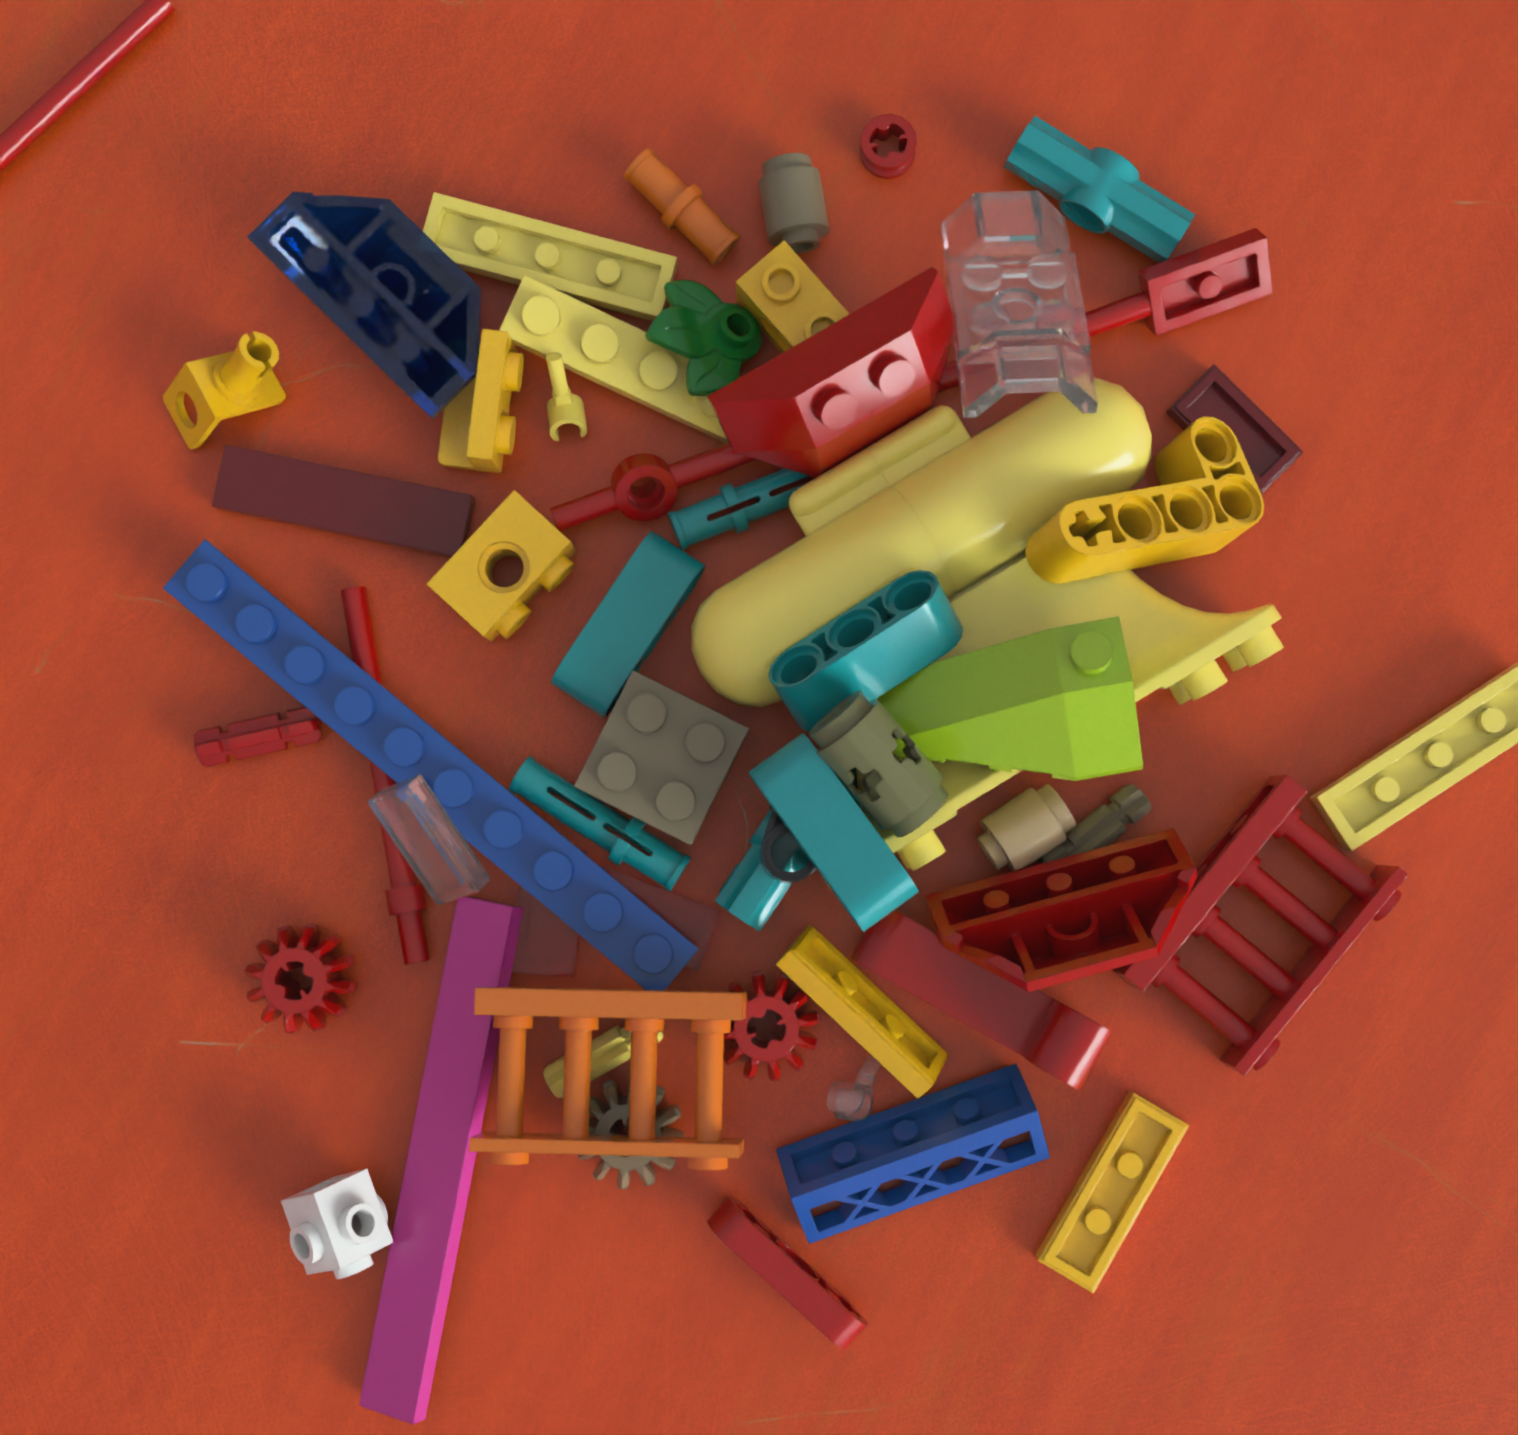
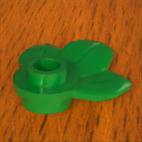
M692 280L667 282L664 286V291L671 306L661 311L653 320L645 334L646 339L669 351L689 358L686 370L688 393L691 396H709L738 379L741 363L749 361L759 351L762 344L760 325L748 310L733 303H723L714 292L700 283Z

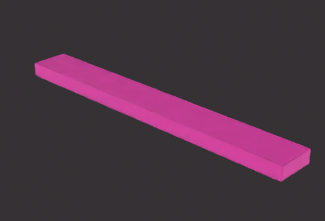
M458 895L392 1233L393 1243L390 1244L359 1403V1406L410 1424L426 1419L477 1152H469L470 1137L481 1133L500 1034V1028H493L494 1015H474L475 988L509 987L524 909L518 906Z

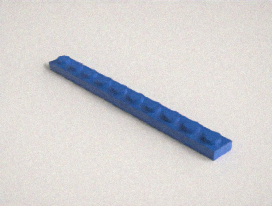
M204 539L163 587L164 590L645 990H666L698 951L699 948L212 543Z

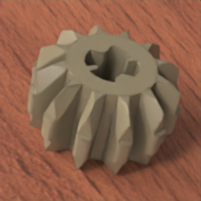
M610 1079L603 1085L604 1095L608 1104L600 1098L590 1095V1115L595 1119L589 1118V1134L618 1135L620 1128L615 1122L622 1119L624 1126L628 1124L630 1081L627 1087V1096H623L618 1084L613 1079ZM659 1084L656 1086V1106L662 1101L666 1091ZM670 1105L661 1110H658L656 1107L655 1136L684 1137V1132L679 1129L663 1127L680 1117L681 1110L678 1105ZM578 1155L580 1160H588L590 1158L597 1156ZM600 1155L602 1159L598 1162L593 1172V1177L600 1181L606 1177L611 1167L619 1169L617 1187L619 1189H627L632 1170H637L640 1180L645 1186H649L655 1182L656 1178L651 1161L661 1168L671 1170L675 1165L676 1159L675 1157Z

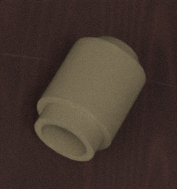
M787 153L768 159L762 164L763 176L758 181L768 242L773 246H778L785 240L796 254L816 249L820 245L819 239L825 237L830 232L820 171L812 167L811 157L804 153Z

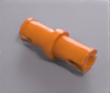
M652 148L645 149L629 165L623 178L628 183L630 182L663 214L661 222L669 230L677 228L709 259L713 266L717 265L736 246L741 239V235L737 231L735 232L702 200L704 192L696 184H691L690 186L685 184L655 154L656 152Z

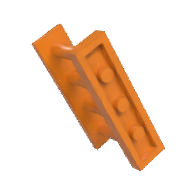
M532 987L475 988L474 1015H494L493 1028H500L496 1132H482L470 1137L469 1152H489L488 1163L497 1165L528 1164L529 1153L688 1157L689 1169H728V1158L739 1159L744 1152V1138H722L724 1033L731 1032V1020L742 1021L746 1019L747 992ZM533 1016L559 1017V1029L565 1030L562 1134L523 1133L526 1029L533 1028ZM599 1018H625V1031H631L628 1135L589 1134L592 1030H599ZM665 1019H690L691 1032L697 1033L695 1137L655 1136L658 1032L664 1031Z

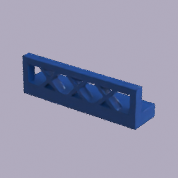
M1017 1063L776 1149L791 1201L809 1244L1050 1158L1038 1110ZM1028 1132V1141L1005 1149L998 1148L1003 1140ZM955 1157L964 1158L958 1166L947 1170L937 1169L944 1161ZM896 1178L904 1180L899 1187L885 1192L877 1190L882 1183ZM835 1200L843 1202L838 1209L813 1217L810 1210Z

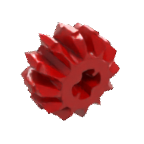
M310 923L304 925L299 936L291 925H287L277 929L278 944L266 939L256 945L258 954L266 963L248 964L245 974L251 978L261 979L262 986L247 992V999L250 1002H256L264 998L268 1000L269 1004L261 1015L262 1021L265 1023L273 1022L284 1012L283 1026L286 1033L293 1034L298 1032L304 1020L307 1026L313 1032H316L326 1027L325 1012L329 1015L340 1017L347 1011L344 1001L336 993H353L357 990L358 983L353 979L341 977L340 970L352 967L356 964L354 955H345L338 959L334 957L333 953L338 949L342 941L338 934L329 935L319 944L320 931L317 924ZM303 966V974L313 977V986L300 990V982L290 979V972Z
M758 970L752 973V984L755 993L751 995L747 993L746 1019L742 1021L731 1020L734 1021V1024H731V1032L724 1033V1041L735 1039L736 1042L725 1050L723 1061L726 1065L732 1064L745 1053L748 1058L744 1065L743 1076L750 1080L757 1073L759 1061L767 1062L769 1079L774 1082L779 1081L781 1077L779 1059L784 1057L791 1068L796 1071H800L804 1067L801 1055L793 1047L796 1044L808 1050H816L819 1041L814 1035L801 1031L799 1028L814 1026L820 1023L821 1018L817 1010L796 1013L795 1010L805 1004L810 997L800 988L787 999L784 994L789 985V977L785 973H779L773 991L765 990L763 972ZM736 980L729 984L728 989L730 992H747L743 985ZM766 1010H773L778 1013L776 1016L777 1025L785 1024L782 1033L771 1032L766 1041L755 1038L756 1027H748V1021L751 1017L762 1018Z

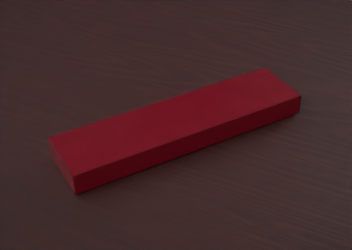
M225 445L212 506L227 512L452 557L467 540L475 498L469 494Z

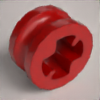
M894 114L879 115L871 119L864 127L860 138V154L865 168L874 176L883 179H893L905 174L912 166L915 158L917 143L916 133L912 125L903 117ZM890 134L899 138L898 149L904 151L901 154L891 151L886 158L878 156V143H872L875 138L885 142Z

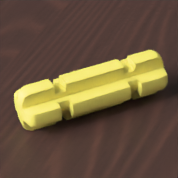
M617 1025L592 1040L590 1082L630 1059L631 1031H625V1027L620 1029ZM663 1031L658 1032L657 1043L662 1040L664 1036ZM565 1056L547 1065L543 1070L546 1084L557 1098H563Z

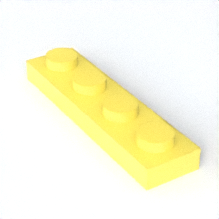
M436 192L433 193L417 253L422 260L515 285H520L523 276L526 275L586 304L653 321L661 311L666 309L668 299L665 295L664 286L667 282L674 281L678 266V260L675 256Z
M523 276L499 330L507 331L514 345L546 359L549 353L559 352L562 355L565 369L725 444L729 443L707 396H691L688 393L686 370L689 358H685L648 341L645 336L646 332L529 276Z
M1518 662L1309 797L1344 851L1355 850L1518 743Z

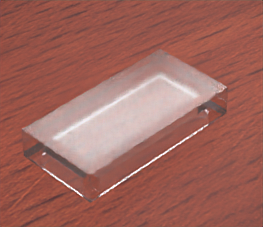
M421 774L381 789L367 801L371 810L437 905L477 893L491 880Z

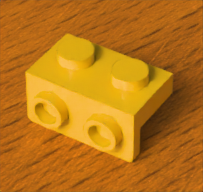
M482 329L480 343L455 341L452 345L438 461L444 467L501 474L504 454L511 455L513 452L516 418L515 416H509L512 391L519 392L521 389L524 357L523 353H517L507 331Z

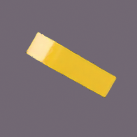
M1201 417L1189 425L1157 454L1155 469L1161 484L1160 486L1076 500L1066 504L1027 540L1025 552L1027 562L1032 570L1045 581L1063 584L1211 554L1224 548L1258 523L1264 513V502L1261 492L1232 429L1215 417Z

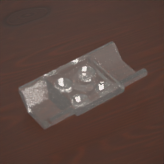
M1039 190L974 193L941 223V239L949 304L953 312V337L963 418H977L1005 394L1061 392L1083 414L1096 413L1098 401L1090 361L1091 342L1075 253L1071 252L1066 218Z

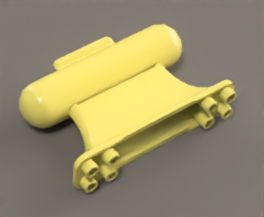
M1080 377L1059 384L970 437L958 415L951 407L945 405L936 406L796 489L789 498V508L804 532L805 537L716 589L703 601L691 626V650L700 674L723 697L738 705L763 707L782 701L770 682L768 675L770 666L776 657L895 579L909 572L923 570L930 571L936 575L963 627L962 638L958 644L934 662L1051 628L1119 616L1133 680L1135 702L1159 688L1163 690L1169 688L1178 705H1181L1190 699L1195 701L1209 694L1228 681L1215 661L1221 655H1223L1232 672H1235L1247 665L1252 667L1284 648L1271 627L1272 624L1282 617L1273 604L1234 613L1205 612L1188 607L1161 594L1140 579L1132 570L1063 584L1045 581L1032 570L1027 562L1025 549L1027 540L1036 530L1068 503L1130 491L1143 479L1151 459L1152 434L1143 407L1120 385L1095 377ZM899 757L901 761L907 759L905 757ZM946 760L943 763L930 761L943 776L941 785L948 792L949 796L942 807L929 820L903 837L897 838L890 828L881 829L858 802L857 805L893 853L897 852L906 869L911 868L914 871L946 852L933 829L955 817L958 809L1023 770L1012 769L1011 772L989 769L988 765ZM856 768L857 789L866 791L861 784L866 774L859 772Z

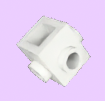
M367 1168L333 1176L281 1200L291 1229L290 1245L296 1258L304 1265L307 1275L333 1271L336 1279L346 1278L372 1266L374 1263L370 1254L393 1243L387 1225L388 1213L386 1206L379 1195L376 1194Z

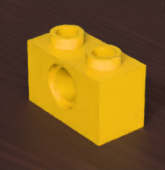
M785 240L736 281V303L751 313L759 323L761 331L781 354L849 315L847 310Z
M514 490L431 578L427 585L483 637L493 642L501 634L507 639L530 616L532 611L526 605L543 587L548 592L553 591L570 574L575 566L570 558L577 550L567 537ZM506 556H516L522 559L524 570L522 577L516 584L509 587H499L494 584L492 570L497 561Z

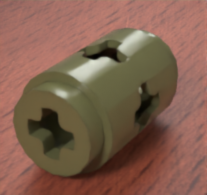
M861 690L852 693L839 702L809 732L811 738L817 743L816 749L818 751L816 753L830 766L844 787L881 829L890 828L897 838L913 832L929 820L942 807L949 796L948 792L941 785L943 780L941 773L876 698L869 701ZM896 737L901 739L906 745L902 751L907 759L902 761L898 756L892 754L897 747L896 740L894 739ZM856 767L859 772L866 774L861 782L866 791H861L852 784L855 777L850 770Z

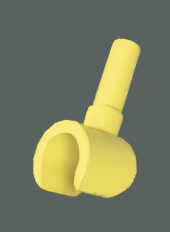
M549 353L546 356V362L553 389L552 398L547 403L550 436L554 441H560L558 427L566 423H572L579 426L581 438L585 437L587 425L584 402L579 396L572 394L568 387L561 353Z

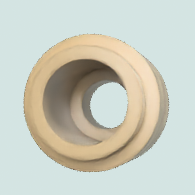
M1046 784L1037 791L1032 787L1028 788L981 819L980 824L985 833L976 839L989 861L997 870L1007 865L1013 872L1024 869L1067 840L1065 833L1076 827V822L1059 794L1051 785Z

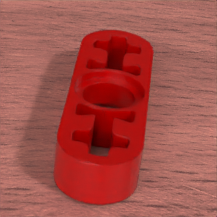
M728 1196L708 1218L707 1223L724 1244L838 1347L845 1350L868 1325L862 1314L847 1298L740 1201L732 1196Z

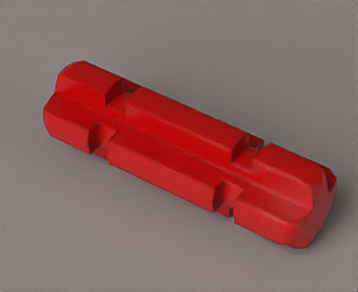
M304 706L287 710L288 717L281 718L280 713L277 712L229 723L227 725L228 730L222 731L221 726L198 730L194 734V749L202 766L210 767L228 763L230 755H235L236 760L286 750L289 747L288 742L294 741L295 747L317 743L322 738L321 722L315 714Z

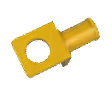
M253 331L249 338L246 333L238 341L234 351L186 362L163 395V401L189 449L201 447L220 420L281 404L286 398L285 392L272 370L279 360V350L275 342L266 334ZM185 393L190 396L196 407V425L191 422L184 406Z

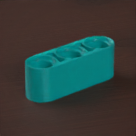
M651 531L635 550L561 661L552 677L551 684L602 718H606L613 710L632 671L638 672L694 589L706 565L656 532Z
M923 570L909 572L895 579L782 652L770 666L769 679L798 726L804 731L810 732L825 714L852 693L861 690L869 701L876 699L947 654L962 638L963 627L936 575L930 571Z
M802 733L751 769L748 774L852 919L865 932L916 895L919 890L830 766L816 753L818 751L816 747Z

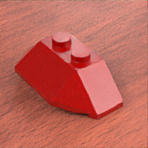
M934 267L927 269L707 396L730 447L736 453L816 478L934 408L956 328V321L939 272Z
M1171 828L925 896L944 948L1015 986L1031 992L1158 957L1197 879V871L1175 829Z

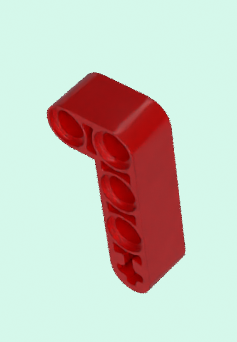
M896 910L864 932L850 958L878 976L1022 1055L1030 1063L1078 1090L1082 1088L1112 1032L1040 990L1027 992L944 948L936 932Z

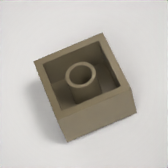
M633 670L574 787L689 845H693L749 734V728Z

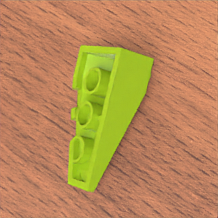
M1119 616L1051 628L931 663L877 698L930 761L943 763L946 760L988 765L989 769L1011 772L1012 769L1052 774V778L1071 781L1143 770L1133 680ZM894 738L897 747L892 754L907 758L902 751L906 745L901 739Z

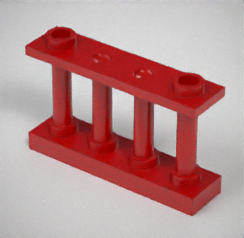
M1289 775L1270 776L1196 866L1197 879L1159 956L1112 969L1114 973L1130 986L1143 992L1150 983L1154 987L1162 984L1232 1042L1219 1060L1230 1069L1244 1076L1251 1068L1259 1070L1271 1060L1280 1045V1041L1276 1037L1371 920L1379 921L1392 911L1401 898V892L1397 888L1409 875L1399 866L1377 865L1369 875L1299 816L1302 810L1296 805L1307 793V790ZM1271 835L1275 839L1283 836L1353 894L1330 924L1259 866L1261 859L1256 854ZM1231 885L1235 888L1244 886L1313 944L1290 973L1286 972L1219 916L1221 908L1216 903ZM1190 934L1195 938L1203 935L1273 993L1249 1023L1178 965L1180 957L1175 953Z

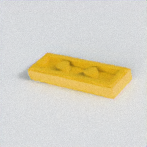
M808 925L795 938L776 965L919 1099L934 1085L948 1058L947 1052L813 926Z
M1129 1090L1035 1254L1036 1259L1094 1294L1189 1125Z

